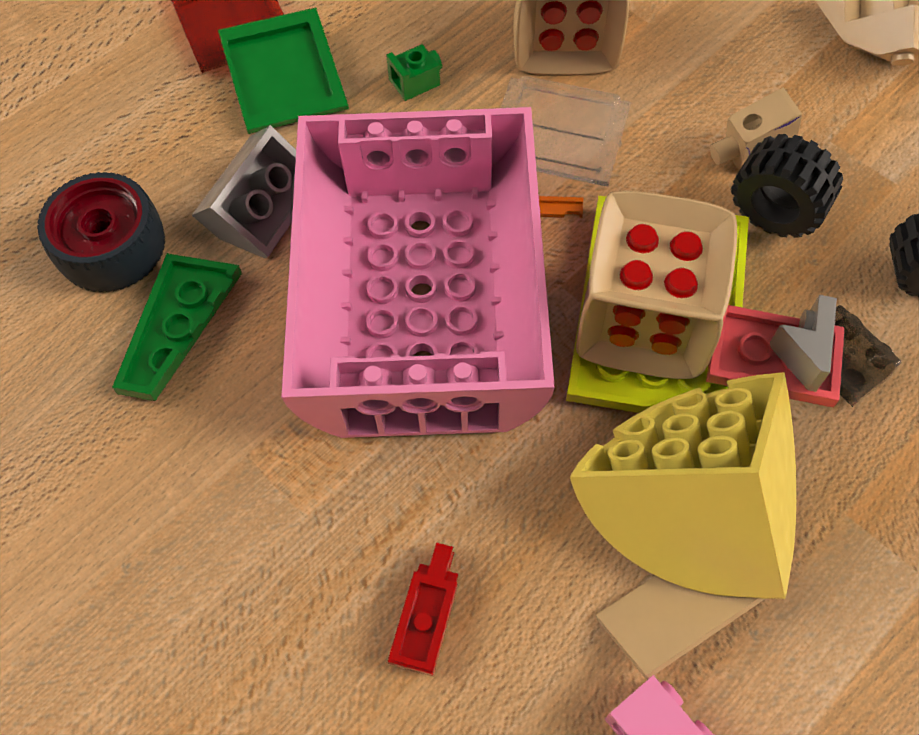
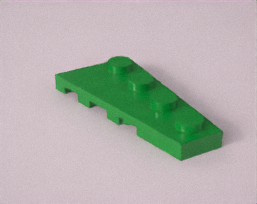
M166 253L112 386L118 395L151 401L157 400L242 275L240 266Z

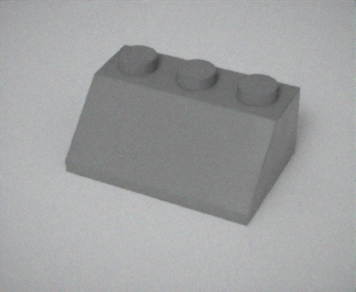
M271 125L251 135L193 212L192 216L220 240L260 257L267 258L292 223L296 149Z

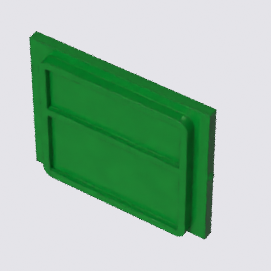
M316 7L218 30L248 134L258 132L270 125L275 128L298 122V116L328 115L349 109Z

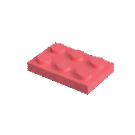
M728 305L723 318L720 339L708 364L706 382L727 386L726 381L785 372L789 399L834 408L840 398L844 327L834 325L830 374L815 392L807 390L770 347V341L780 325L799 327L800 319Z

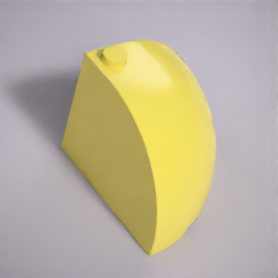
M785 372L726 381L727 389L705 394L701 388L658 403L613 429L615 437L604 446L595 444L574 469L570 476L571 483L577 499L589 520L617 551L644 570L681 587L714 595L762 599L786 598L796 529V463L792 416Z

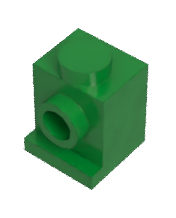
M421 44L396 56L392 52L386 54L389 80L404 101L440 86L442 62L436 50L428 51Z

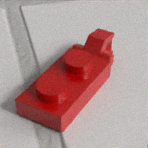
M436 542L430 566L420 563L417 572H413L388 657L390 665L434 676L458 589L457 581L459 574L450 571L454 557V547Z

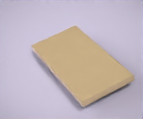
M655 575L596 614V618L645 679L648 680L651 676L666 668L765 599L721 596L699 592L668 582Z

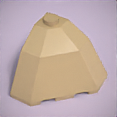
M815 0L843 42L851 47L885 60H891V64L895 66L909 65L914 62V59L919 58V0Z

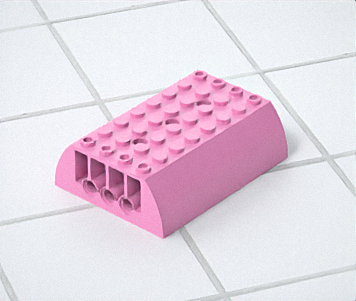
M531 107L298 116L281 395L286 406L304 422L340 438L507 432L537 415L549 402L555 386ZM417 221H425L430 224L427 229L420 231L411 227ZM417 284H427L432 288L425 295H416L411 291ZM419 351H427L432 354V356L413 355Z

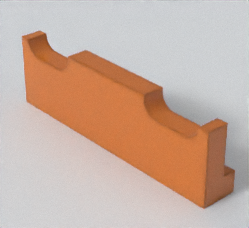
M539 196L540 217L564 218L566 214H576L583 218L584 197Z

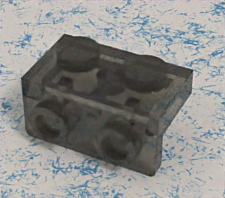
M842 305L836 307L835 326L844 327L840 395L853 407L883 384L899 367L901 360L887 344L876 338L857 316L851 314Z

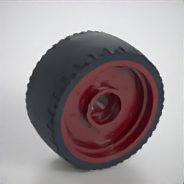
M97 172L76 177L57 188L48 197L47 201L43 204V208L40 210L37 229L45 252L56 268L70 282L82 289L93 292H110L130 287V285L136 284L139 280L141 281L145 276L149 275L148 273L152 272L163 255L165 233L158 211L142 187L124 175L112 172Z

